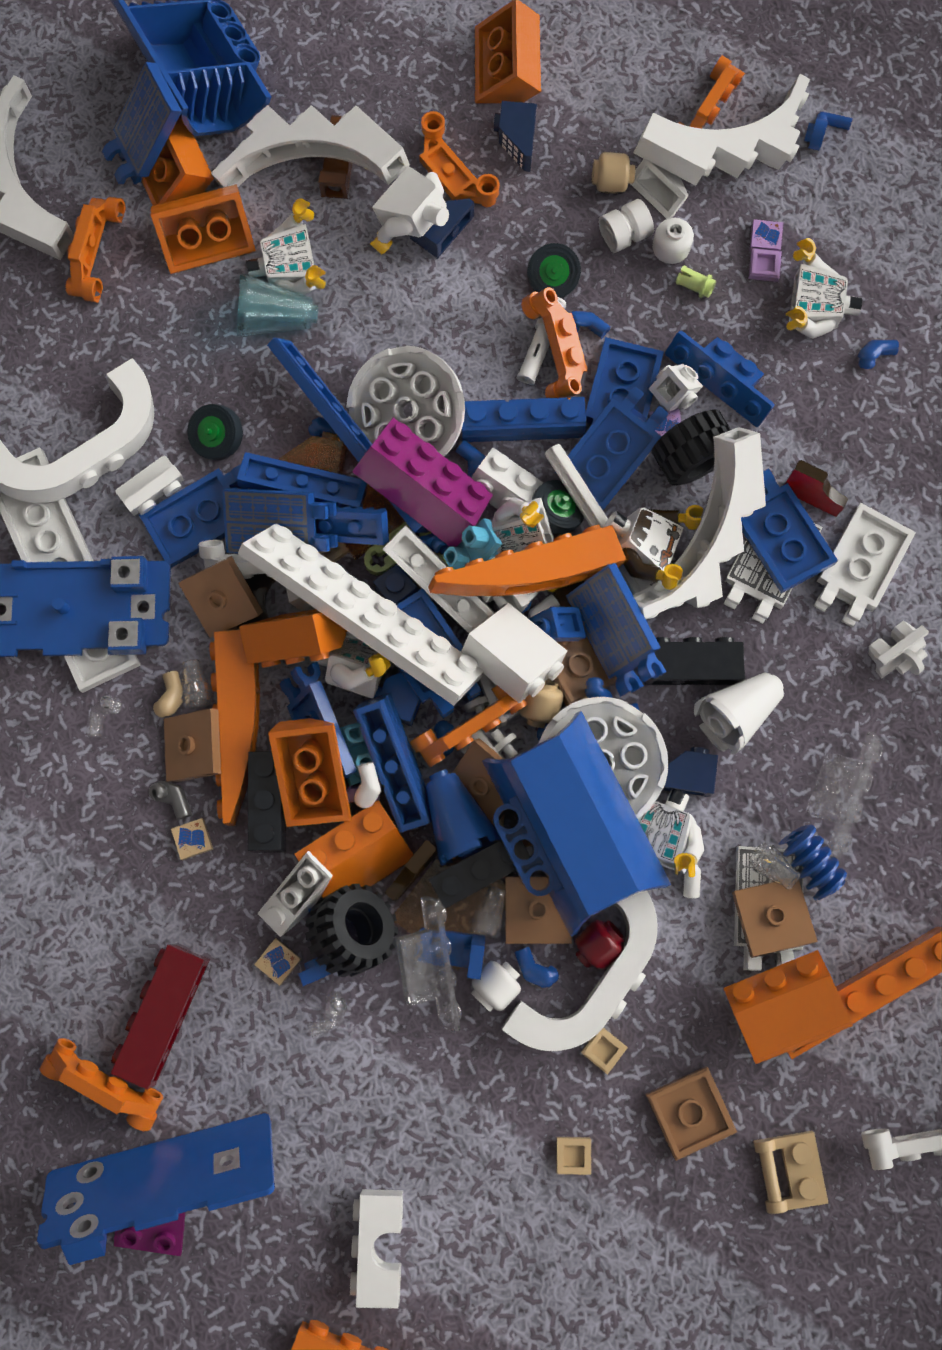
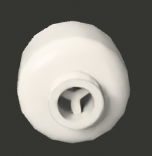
M672 217L665 219L658 225L652 248L655 256L660 261L666 264H676L688 256L692 247L694 233L687 221Z
M490 961L482 968L481 980H472L474 990L471 994L489 1012L493 1009L503 1011L521 991L520 984L516 981L520 974L506 961L502 965L496 961Z

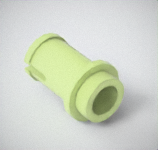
M684 265L681 268L682 273H679L677 276L676 284L699 293L700 298L703 296L709 298L716 285V280L712 279L710 274L705 276Z

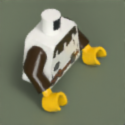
M691 505L686 509L685 513H680V510L639 508L627 518L618 511L613 512L608 518L606 526L613 525L615 533L618 535L617 538L626 557L623 565L629 575L643 580L648 585L661 580L664 588L674 589L683 573V569L679 565L670 564L683 531L680 523H684L688 529L696 530L702 520L699 517L703 514V508L699 505Z

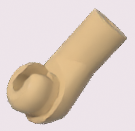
M170 671L162 675L166 691L153 706L154 713L158 717L163 718L173 715L184 701L185 695L178 671Z

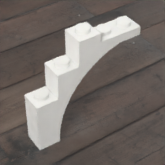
M799 74L788 90L783 104L778 109L759 121L732 129L713 130L689 127L672 122L653 113L633 153L695 186L703 175L705 177L709 176L714 166L736 178L739 177L744 168L749 170L755 159L779 170L785 161H792L799 148V145L795 143L800 131L794 128L799 116L795 115L797 109L801 110L808 98L809 93L805 92L810 79Z
M13 75L8 85L2 89L0 96V233L61 260L69 244L73 241L74 234L66 221L50 214L39 206L22 188L17 175L13 147L15 129L18 118L32 98V95L25 81Z
M267 105L246 125L251 135L246 140H243L225 160L221 161L211 174L220 188L235 184L239 187L249 176L274 164L305 157H328L359 165L374 173L389 185L410 164L403 147L356 105L348 113L344 114L335 126L312 105L298 115L291 125Z
M738 427L713 437L715 460L711 492L698 529L683 554L675 563L683 569L681 579L678 580L677 586L671 590L664 588L662 581L659 580L651 587L633 594L645 619L654 618L658 613L669 608L679 607L684 602L693 607L702 608L708 606L710 602L723 597L719 563L727 562L733 556L744 552L741 517L750 516L753 514V511L766 506L760 433Z

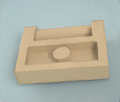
M813 1131L753 1141L755 1152L760 1155L768 1200L765 1201L768 1214H779L788 1210L828 1204L816 1138ZM777 1149L782 1151L790 1197H781L773 1151Z

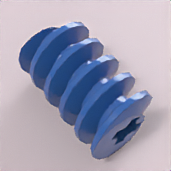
M811 824L794 830L778 844L787 843L788 845L782 853L784 857L793 854L796 856L790 864L792 868L802 865L803 869L797 876L800 879L805 877L811 878L805 886L806 889L818 888V891L813 896V899L817 901L838 891L845 884L847 872L843 868H837L839 861L835 857H830L831 849L828 846L821 847L824 839L820 835L813 836L816 828Z

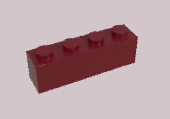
M168 944L166 949L162 948L159 951L154 962V967L157 969L152 981L147 980L140 993V999L143 1000L138 1012L134 1011L127 1022L125 1030L129 1033L124 1044L117 1046L112 1056L111 1063L114 1064L111 1071L112 1075L147 1090L155 1087L210 959L175 944Z

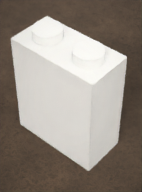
M508 603L468 634L461 652L464 655L473 657L477 661L478 667L484 671L483 674L515 701L520 703L528 695L536 696L548 678L553 681L564 668L562 661L567 650Z

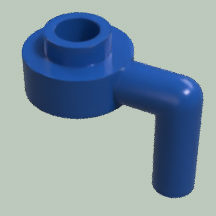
M827 112L818 113L815 124L809 123L804 141L809 142L808 149L820 151L827 125L849 130L853 118Z

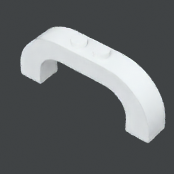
M134 359L128 360L107 373L111 390L123 404V410L118 420L112 426L60 459L42 466L28 465L17 460L0 440V492L11 498L31 503L57 501L76 493L82 488L93 486L99 477L108 471L119 469L127 459L133 456L148 439L154 422V405L150 386L145 374Z
M648 891L636 893L614 904L622 913L626 924L624 949L618 958L607 968L583 1005L575 1013L563 1018H549L539 1014L520 1000L501 1029L528 1047L544 1051H562L580 1046L589 1041L603 1029L611 1017L617 1019L627 1004L623 999L628 991L631 989L635 992L643 982L646 975L642 971L650 960L656 944L657 915Z

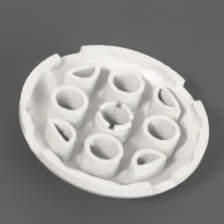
M415 346L388 348L371 357L354 377L348 392L346 408H349V415L372 444L394 417L400 423L407 425L423 441L433 445L437 452L443 456H446L456 443L463 427L465 415L464 395L454 371L438 355ZM411 402L413 415L406 418L404 407L407 403Z
M592 697L568 705L557 713L546 726L539 744L557 735L576 713L582 711L637 819L640 818L656 802L667 779L668 754L659 729L645 713L643 714L635 707L627 704L628 702L620 699Z

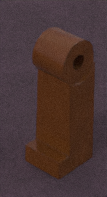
M332 115L330 122L335 126L342 116ZM324 158L323 169L320 171L318 181L321 197L348 199L351 162L336 158ZM328 186L342 187L340 191H333Z

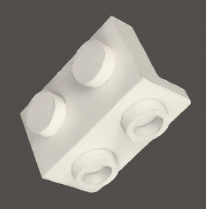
M495 448L490 450L472 476L473 480L483 484L493 494L489 503L497 509L513 497L525 502L532 500L535 491L543 484L533 474L523 469Z
M162 456L117 488L116 494L133 516L138 513L143 515L156 506L155 501L164 494L168 497L175 493L181 487L180 483L184 479L175 465H172L166 456Z

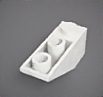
M308 851L257 914L280 937L298 924L308 914L309 909L318 902L333 875Z

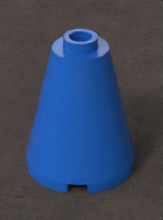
M447 769L429 776L431 782L425 786L440 865L453 863L452 858L456 856L462 859L491 846L494 842L501 840L494 825L456 773L449 774Z

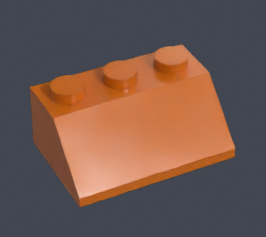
M512 0L475 26V103H502V101L524 103L541 92L540 15L519 0Z
M180 116L149 176L142 177L141 180L153 206L204 193L214 180L194 135L188 131Z
M237 184L151 206L150 215L170 274L256 251Z
M317 609L281 614L239 626L247 664L261 662L262 668L281 664L280 660L285 659L286 665L305 661L306 656L310 657V661L327 659L330 657V651L342 648L347 634V630Z
M313 718L278 722L268 732L286 826L293 827L350 821L352 817L334 723Z
M379 800L371 807L365 808L352 816L350 821H344L294 854L297 860L300 861L309 851L333 875L321 895L323 898L346 885L360 884L361 887L365 885L371 887L404 866L413 856L412 851Z
M818 950L723 988L755 1064L853 1026Z

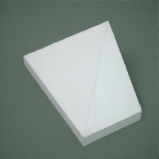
M645 159L642 160L635 170L634 183L631 185L666 219L672 218L689 196L682 179Z

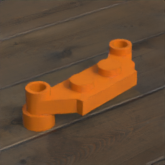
M723 55L719 58L710 74V78L715 80L716 83L698 109L689 127L703 129L706 123L712 125L721 110L717 106L721 101L727 102L733 90H736L745 75L743 71L731 65L732 61Z
M436 111L424 114L421 120L422 133L424 134V152L419 155L420 163L428 172H434L438 175L444 191L452 200L471 199L474 203L481 204L484 207L493 206L499 195L500 183L498 178L492 174H483L477 179L442 139V135L445 132V119L443 115Z
M91 198L89 205L83 204L81 214L76 219V231L73 241L68 246L71 277L66 281V292L68 295L82 297L85 301L99 302L103 284L100 278L90 277L105 223L107 221L122 223L126 209L122 198ZM119 212L123 214V216L117 217ZM96 291L100 293L99 296H95Z
M547 287L540 292L535 291L524 297L521 306L528 318L534 320L541 316L544 321L558 373V380L549 384L545 389L546 398L567 397V399H571V397L581 392L582 386L580 381L583 373L588 370L573 315L568 313L557 301L556 292L552 288Z
M496 685L491 689L498 699L496 702L439 739L430 728L409 743L416 753L419 752L430 768L446 758L443 752L454 746L458 751L473 742L474 739L471 735L481 728L486 733L501 723L499 717L505 714V712L509 711L512 715L527 705L525 699L518 703Z
M59 1038L51 1054L45 1056L39 1069L41 1074L51 1080L62 1082L117 1115L120 1112L128 1114L126 1120L133 1128L140 1131H150L157 1119L156 1111L163 1099V1095L153 1088L145 1089L143 1093L128 1087V1084L123 1079L105 1074L99 1070L95 1063L89 1060L79 1059L74 1053L77 1048L76 1044L68 1039Z

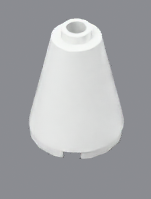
M761 673L702 697L694 704L695 717L700 714L704 722L699 725L700 729L719 750L724 752L730 749L732 750L731 754H736L744 748L783 698V683L775 675Z

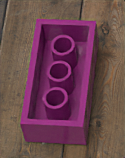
M394 417L352 471L444 543L452 547H457L463 541L462 532L469 525H476L493 496L483 484L473 480L457 464L450 462L437 452L433 445L423 441L407 425L400 423Z

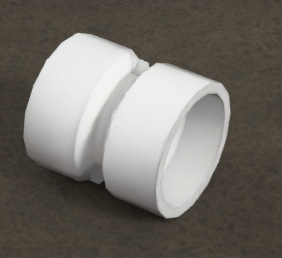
M636 199L623 205L621 212L615 209L599 217L601 235L613 253L631 246V240L637 243L654 233L652 216L641 199Z

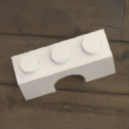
M362 1189L360 1199H354L353 1221H359V1234L352 1237L351 1256L352 1258H358L357 1272L351 1273L350 1295H356L357 1308L398 1309L401 1263H388L380 1259L376 1254L374 1242L385 1233H401L403 1190Z

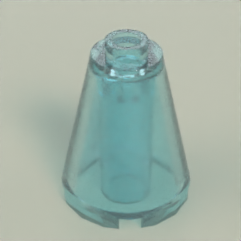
M240 274L236 337L310 329L311 323H317L318 305L313 304V298L246 274Z

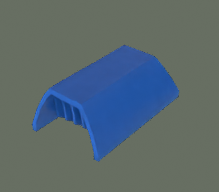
M110 0L146 61L157 63L182 110L180 118L188 131L194 136L230 133L238 130L249 123L257 113L270 103L271 95L256 72L260 61L259 51L233 9L222 0H177V2L166 0L164 3L154 0L153 4L142 1L141 5L130 2V5L127 6L124 0Z
M582 711L576 713L557 735L510 759L495 760L487 758L482 761L504 804L497 808L493 814V824L525 888L533 895L544 896L549 893L571 937L578 933L580 927L592 915L636 893L666 888L671 885ZM503 810H512L517 815V824L512 829H505L499 824V815ZM519 840H527L532 844L533 853L528 859H519L515 855L514 846ZM538 870L544 871L548 876V884L541 890H535L530 885V876Z

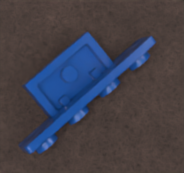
M683 331L676 333L665 351V355L677 365L684 364L691 367L697 373V380L752 425L759 427L774 407L772 401L754 388L764 373L752 361L745 359L736 352L728 342L722 341L718 337L703 348Z

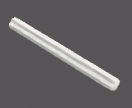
M557 444L550 447L545 452V456L589 525H600L601 528L606 527L608 518L562 446ZM623 564L619 567L624 580L633 594L651 587V585L646 584L643 580L631 577Z

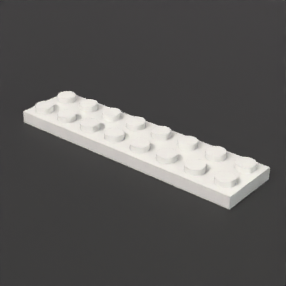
M40 447L16 458L20 462L32 466L49 464L44 451ZM0 492V513L21 560L26 562L93 561L65 498L53 502L31 503L11 498ZM127 633L122 636L121 640L127 638ZM83 649L82 656H64L77 687L82 693L141 666L137 655H108V649Z
M276 523L241 544L238 551L240 556L453 706L483 675L484 671L478 667V663L473 657L464 655L453 647L447 639L430 631L420 620L410 617L397 608L394 602L377 594L368 584L354 578L341 565L331 562L321 555L315 547L304 543L294 536L286 527Z

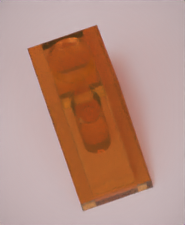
M323 431L322 437L311 436L277 460L342 475L347 447L340 441L337 434Z

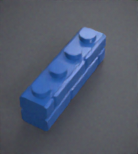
M567 397L509 400V402L505 400L465 401L462 442L464 440L467 442L582 438L586 429L585 397H571V399H567Z
M391 693L361 702L353 709L357 722L361 724L360 730L381 785L385 786L383 790L399 832L430 823L431 815L426 786Z

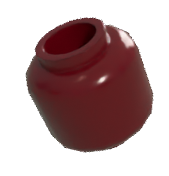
M595 920L577 935L576 946L578 951L575 954L586 968L593 966L596 969L604 970L623 951L625 938L611 921Z

